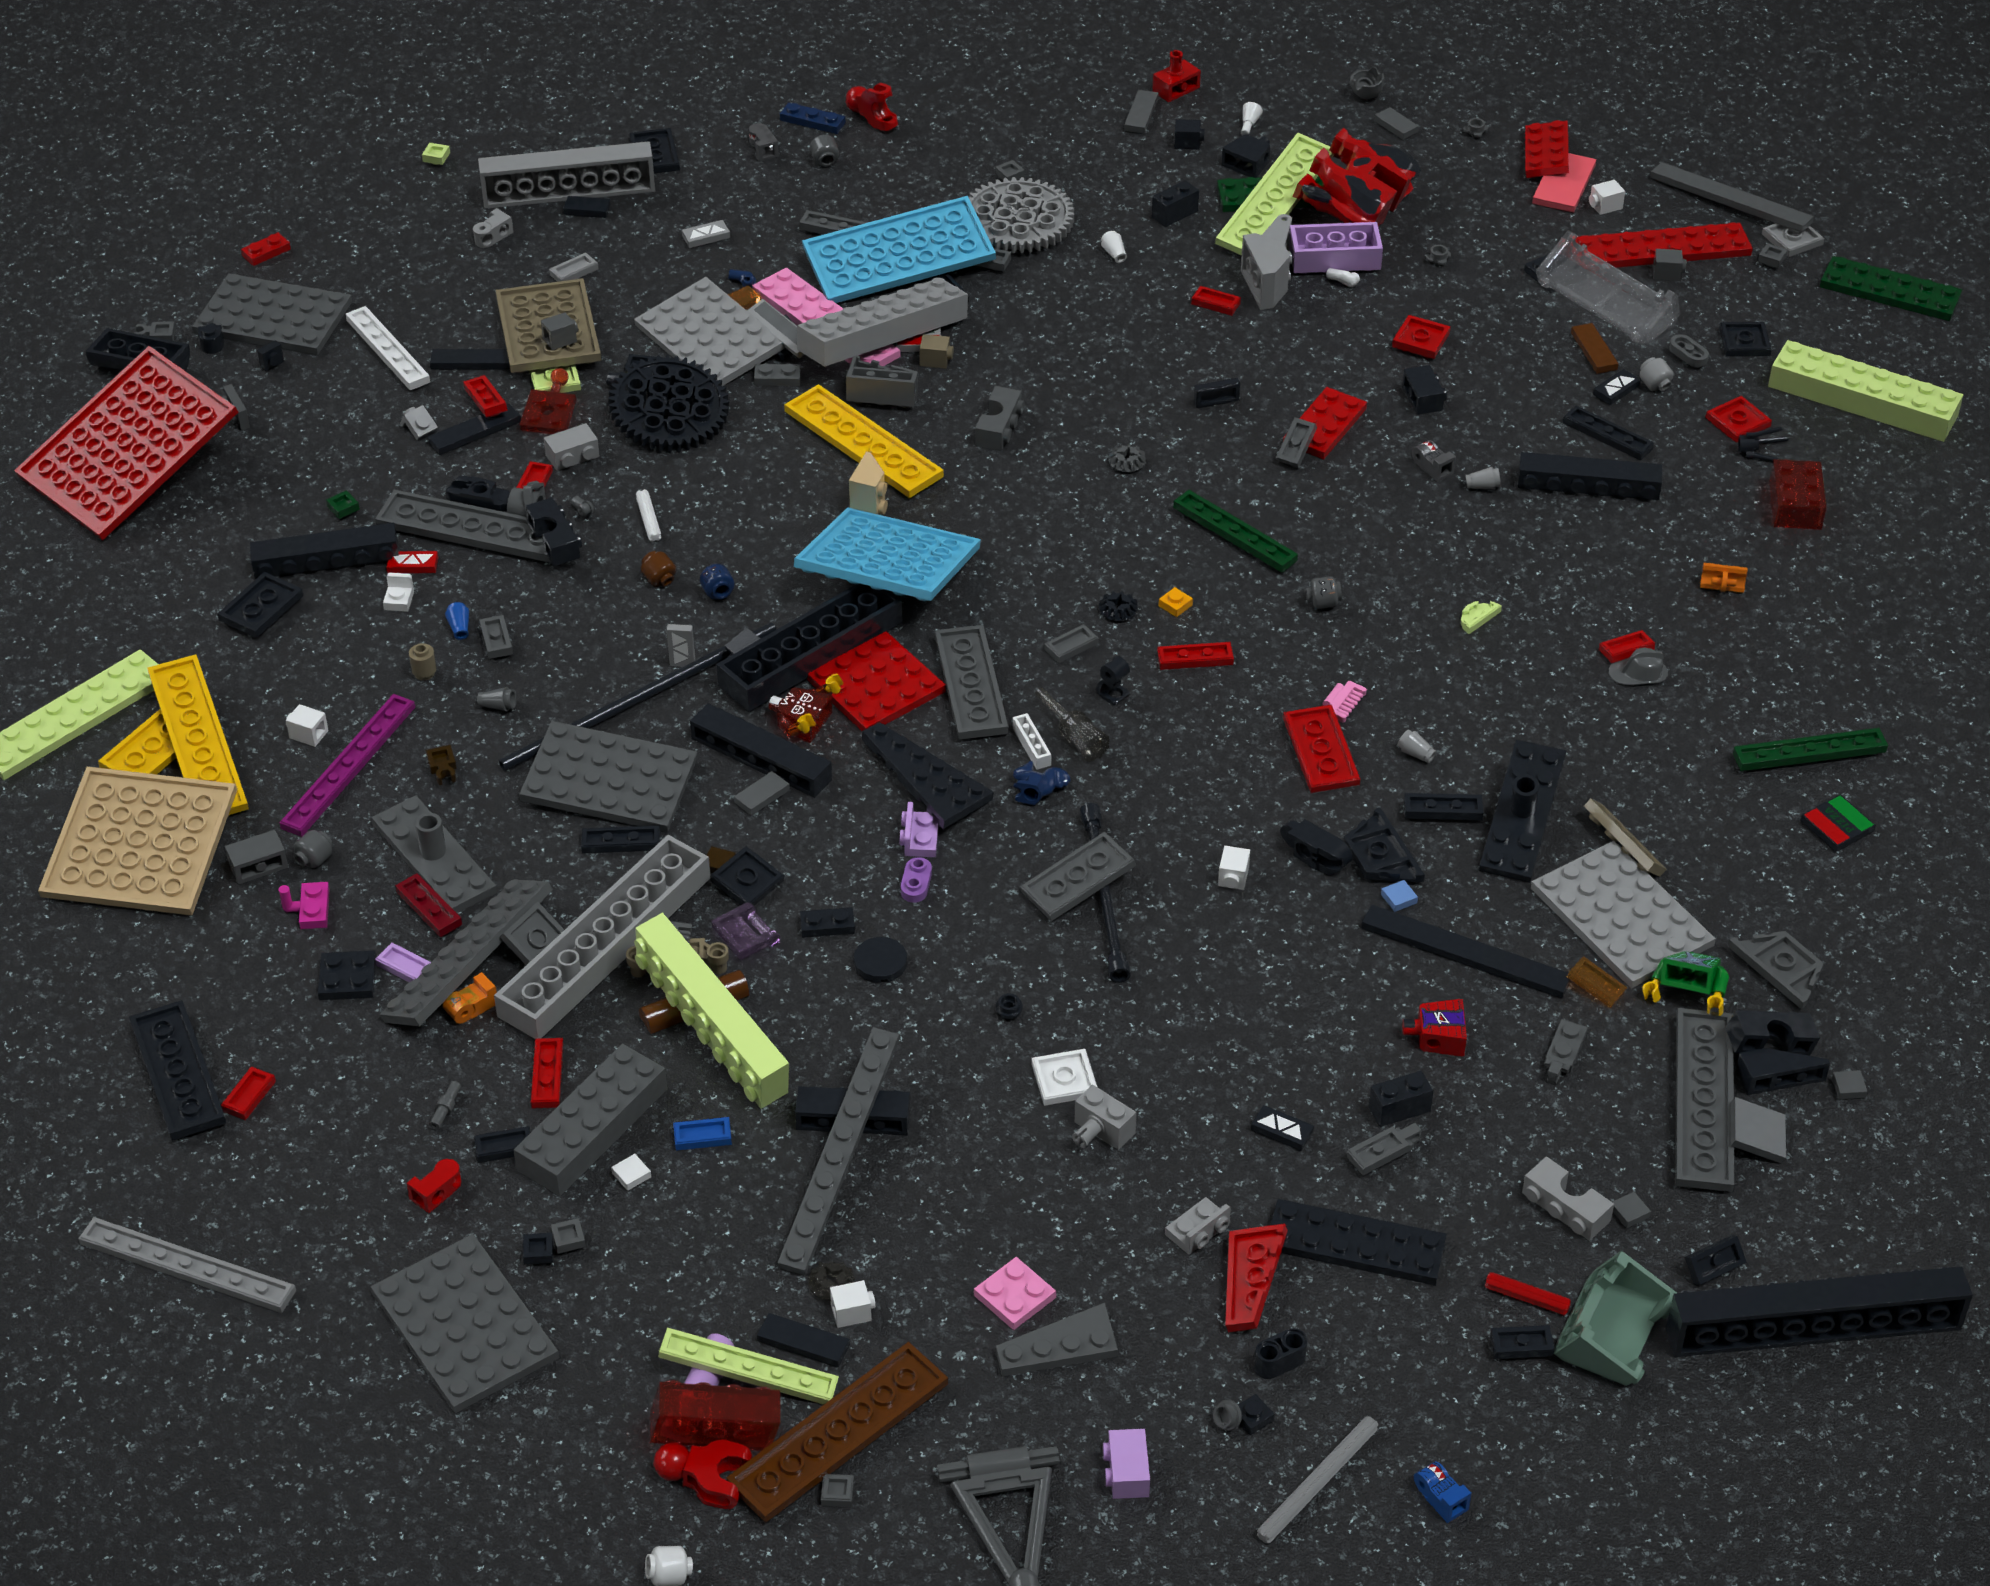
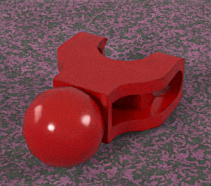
M880 82L873 89L855 86L847 92L845 99L847 107L853 112H859L860 115L864 116L873 128L888 131L899 125L897 115L891 112L886 104V98L893 96L891 86Z
M723 1439L711 1442L703 1447L692 1445L690 1452L684 1445L669 1442L660 1446L655 1453L653 1464L658 1475L667 1481H677L683 1478V1486L692 1488L700 1501L705 1505L732 1509L739 1500L738 1488L734 1483L721 1478L720 1474L726 1471H736L752 1459V1453L748 1447Z

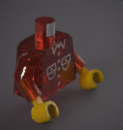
M833 674L827 678L826 684L817 689L792 688L784 699L772 696L768 708L777 712L778 726L789 738L796 736L811 743L832 714L831 695L832 693H839L840 685L843 684V681L838 674Z

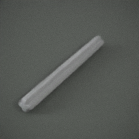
M1370 1416L1364 1417L1258 1528V1538L1266 1544L1271 1543L1377 1431V1421L1373 1420Z

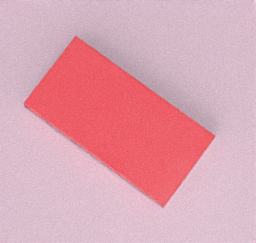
M1569 153V173L1543 176L1533 196L1532 204L1574 213L1596 166L1597 159Z

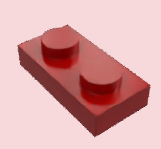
M278 232L242 248L241 253L251 265L255 266L291 250L290 242Z

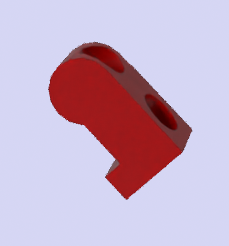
M443 1159L423 1179L419 1180L413 1177L407 1182L409 1199L426 1212L430 1213L461 1186L459 1164L453 1159Z

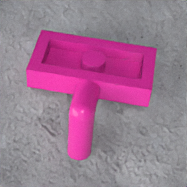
M302 883L300 901H292L290 889L287 885L279 887L283 910L285 912H300V929L327 928L329 883Z

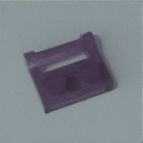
M745 903L711 920L712 928L740 960L767 946L774 947L781 940V936L775 930H771L756 913L757 910L752 903ZM743 919L749 920L761 935L757 936Z

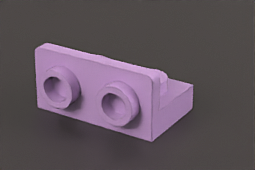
M908 802L907 811H902V827H905V830H900V845L905 846V856L936 857L939 819L935 815L931 816L928 812H913V802Z

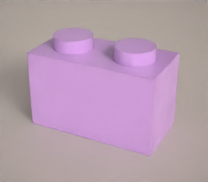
M1145 1429L1109 1430L1108 1442L1103 1443L1104 1461H1109L1110 1468H1105L1106 1487H1112L1113 1499L1149 1497L1150 1474Z

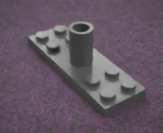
M416 795L371 817L373 826L415 874L418 873L456 913L497 893V887L494 882L442 825L440 816L431 813Z

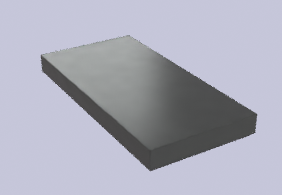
M1103 832L1020 886L1022 893L1050 921H1053L1134 868L1136 863L1106 832Z

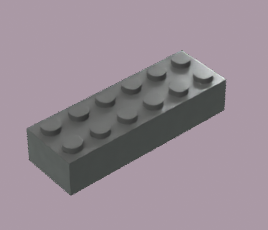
M622 1043L514 1149L517 1171L556 1195L561 1196L668 1089L665 1067Z

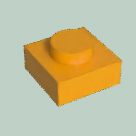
M1174 587L1159 598L1158 606L1178 617L1193 606V598Z

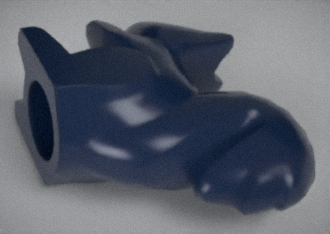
M1029 761L1013 772V777L1018 780L1017 783H1014V788L1021 790L1015 796V800L1036 805L1041 798L1051 794L1055 788L1066 787L1071 780L1070 775L1058 767H1051L1045 770L1044 773L1033 771V761Z

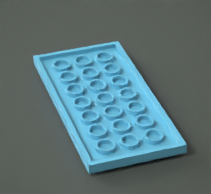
M968 196L802 240L804 251L824 295L828 300H832L835 303L996 259V252Z

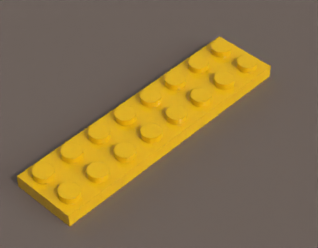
M819 384L784 404L787 414L858 463H860L866 451L871 452L884 471V481L908 498H911L944 477V470Z
M197 655L148 667L150 680L183 778L236 784L237 792L229 815L248 810V803Z

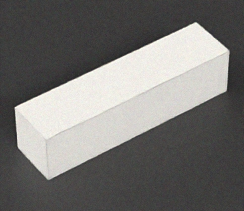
M1026 713L1013 717V730L1029 758L1033 761L1036 770L1051 766V753L1029 715Z

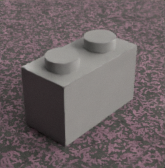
M587 423L544 437L545 454L556 471L599 457L598 439Z

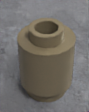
M420 643L414 645L409 650L412 673L419 680H429L436 672L434 649L428 644Z

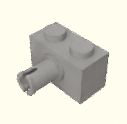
M1092 1084L1075 1100V1123L1080 1125L1081 1128L1072 1134V1139L1076 1145L1080 1144L1081 1148H1085L1097 1136L1119 1150L1136 1133V1111Z

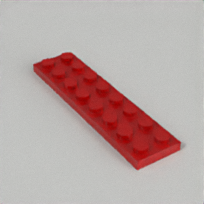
M1733 222L1718 225L1710 224L1706 226H1688L1592 236L1583 235L1571 238L1572 249L1579 266L1583 270L1651 265L1654 262L1656 249L1682 250L1683 259H1686V261L1751 256L1753 250L1741 223Z

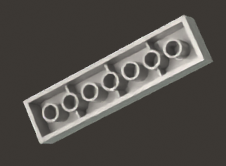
M650 142L478 158L484 209L566 201L568 196L597 198L655 192Z
M934 278L932 281L916 284L914 287L901 289L890 295H882L878 299L864 301L859 305L846 307L841 311L828 313L823 317L810 319L805 323L797 325V350L825 367L966 319L968 294L948 283L943 278Z

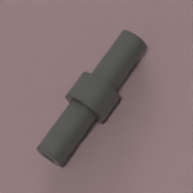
M452 1081L445 1095L439 1098L435 1106L436 1112L429 1123L432 1129L438 1130L446 1115H449L454 1108V1100L461 1088L459 1082Z

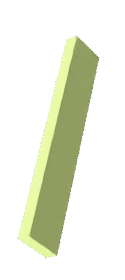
M668 1327L658 1355L662 1359L820 1404H825L833 1398L839 1376Z

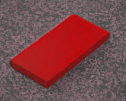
M1332 704L1283 712V720L1310 793L1360 785L1358 771Z

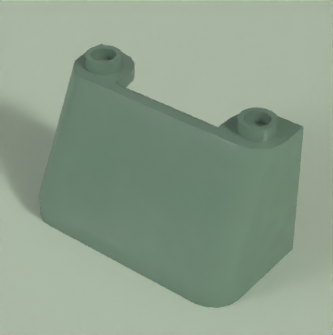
M1620 1251L1596 1268L1587 1279L1554 1347L1553 1354L1565 1362L1625 1386L1631 1383L1635 1385L1640 1381L1645 1372L1642 1369L1643 1361L1638 1359L1654 1322L1660 1318L1666 1319L1669 1316L1673 1294L1677 1292L1623 1251Z

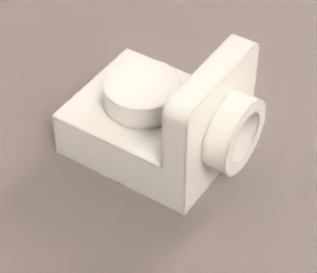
M388 573V589L383 601L384 610L408 612L414 594L411 574Z

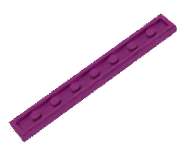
M393 694L279 822L280 828L302 837L415 709V702Z

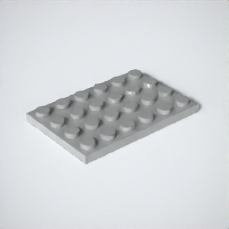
M707 277L697 281L634 319L635 325L673 358L678 356L679 361L686 357L687 363L695 360V366L703 364L704 370L710 368L711 375L717 374V380H722V386L755 367V364H760L785 349L783 342L773 335L770 329Z
M1615 841L1533 880L1531 883V889L1631 989L1651 979L1664 957L1683 951L1699 954L1715 945L1716 938L1646 871L1640 870L1637 867V862L1628 854L1622 852L1621 847Z

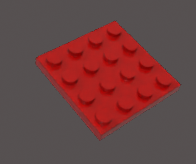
M887 631L808 673L807 678L820 691L827 686L826 680L829 676L838 674L843 681V684L840 685L839 693L833 694V692H830L824 696L862 732L878 722L886 725L946 692V684Z

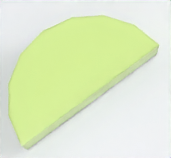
M1479 601L1468 604L1462 611L1461 625L1463 630L1471 634L1499 614L1502 605L1490 601V604H1478Z

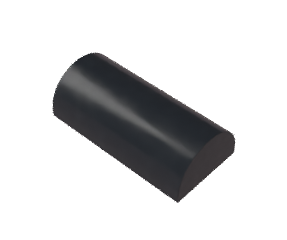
M106 328L85 351L87 360L91 365L122 371L148 346L155 349L184 371L188 368L190 358L189 344Z

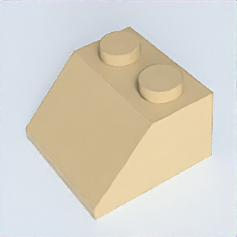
M866 451L849 479L850 508L882 515L886 513L888 502L885 500L887 483L884 482V471L871 452Z

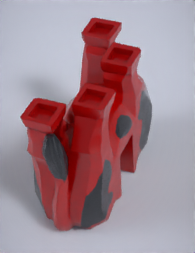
M1343 128L1334 137L1329 151L1334 153L1333 157L1340 159L1342 163L1347 165L1346 169L1335 164L1331 160L1328 150L1323 148L1315 156L1309 169L1310 172L1320 177L1324 183L1323 186L1317 184L1313 177L1307 173L1297 184L1292 197L1302 198L1305 202L1314 206L1317 211L1326 212L1334 216L1341 223L1377 222L1379 227L1384 222L1388 211L1394 212L1399 203L1413 190L1410 181L1419 176L1421 169L1416 160L1407 151L1387 144L1376 145L1365 140H1357L1352 138L1348 131Z

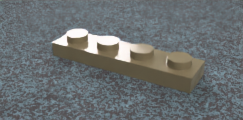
M1591 798L1584 805L1591 813L1589 818L1597 825H1603L1606 828L1604 833L1611 840L1619 841L1622 844V852L1628 854L1631 858L1634 857L1638 861L1637 867L1640 870L1646 871L1648 874L1651 872L1660 877L1666 871V868L1603 804Z

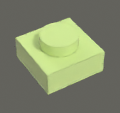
M429 143L422 154L423 162L443 165L450 154V147Z

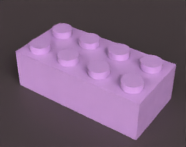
M1377 222L1290 225L1288 247L1292 254L1294 273H1326L1329 268L1348 272L1381 270L1383 247Z

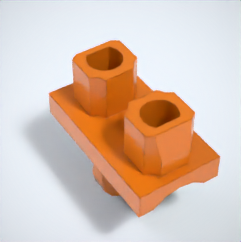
M1703 563L1700 588L1716 589L1724 593L1725 591L1744 593L1748 568Z

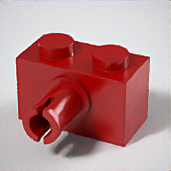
M1180 50L1170 52L1169 67L1153 74V92H1158V96L1168 103L1200 88L1201 70L1185 59L1182 60L1183 52Z

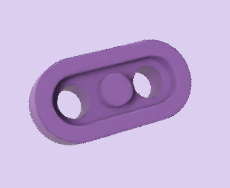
M917 857L907 862L901 882V896L904 900L916 903L926 898L932 876V865L927 859Z

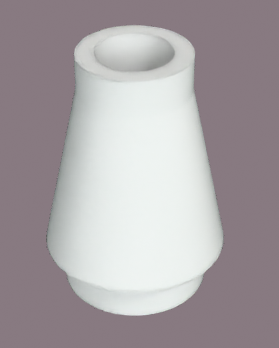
M1115 231L1106 232L1101 238V246L1114 258L1116 263L1124 262L1127 254L1125 253L1121 235Z

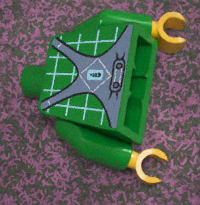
M1683 951L1664 957L1660 961L1651 977L1652 981L1645 983L1642 987L1644 999L1646 1000L1649 995H1652L1653 1002H1658L1661 998L1659 985H1668L1712 994L1707 999V1013L1710 1014V1009L1719 1008V1016L1723 1014L1724 1001L1722 997H1725L1729 975L1725 968L1720 966V958Z

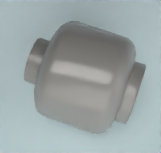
M1652 357L1641 365L1639 376L1650 391H1665L1671 386L1674 373L1664 359Z

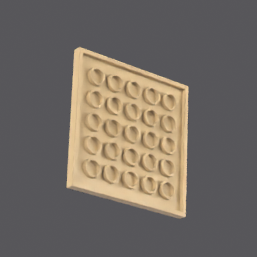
M87 766L39 887L40 897L193 915L237 792L236 784Z

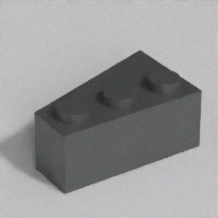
M860 356L853 357L846 376V401H853L858 404L876 403L880 406L898 405L903 408L915 406L918 396L917 371L895 365L887 368L880 366L879 361L872 360L869 363L861 361Z

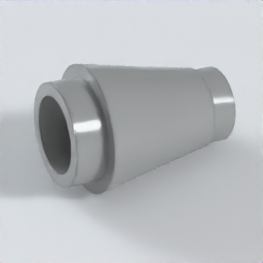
M1489 467L1466 475L1467 489L1495 490V487H1501L1499 469Z
M1409 729L1404 732L1397 744L1401 748V752L1427 763L1432 761L1437 752L1416 731L1412 732Z

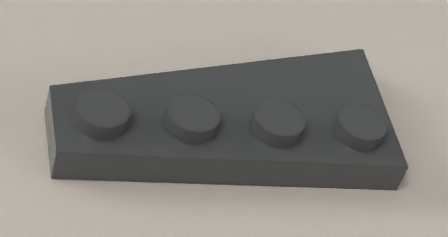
M1102 1303L996 1345V1354L1002 1376L1118 1357V1348L1106 1305Z

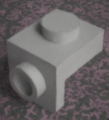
M423 405L418 408L411 407L403 413V418L400 422L402 427L408 426L417 441L436 432L438 426Z

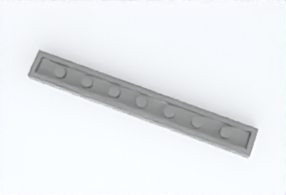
M96 1217L92 1218L78 1238L80 1245L280 1313L284 1311L296 1292L294 1284Z

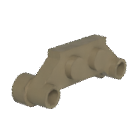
M705 938L689 940L690 946L706 965L711 968L713 973L722 974L726 972L729 952L728 947L724 943L716 942L709 945L705 942ZM632 946L626 951L627 964L630 967L632 976L642 977L647 971L646 969L642 970L636 963V946Z

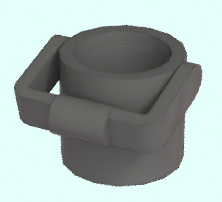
M532 481L524 486L523 489L514 487L508 498L507 513L527 517L526 505L546 499L544 483Z

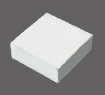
M636 1154L611 1167L612 1174L627 1191L651 1178V1171Z

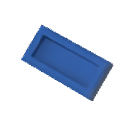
M729 1117L673 1123L676 1151L732 1145Z

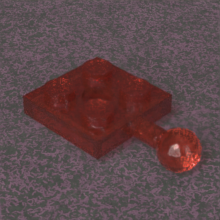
M557 368L552 371L550 379L553 384L550 391L531 389L520 422L522 431L555 434L568 429L577 399L575 394L559 393L561 386H564L569 379L566 370ZM547 410H553V411H554V412L550 413L549 415L543 414V412H545V411H547Z

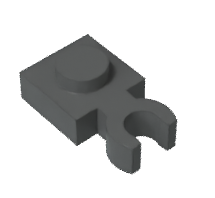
M174 321L152 322L151 326L145 324H137L135 326V334L174 341L176 331Z

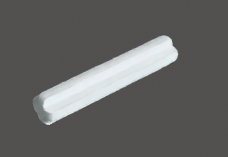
M645 489L642 491L638 490L636 492V499L648 539L651 542L659 541L661 539V532L649 492Z

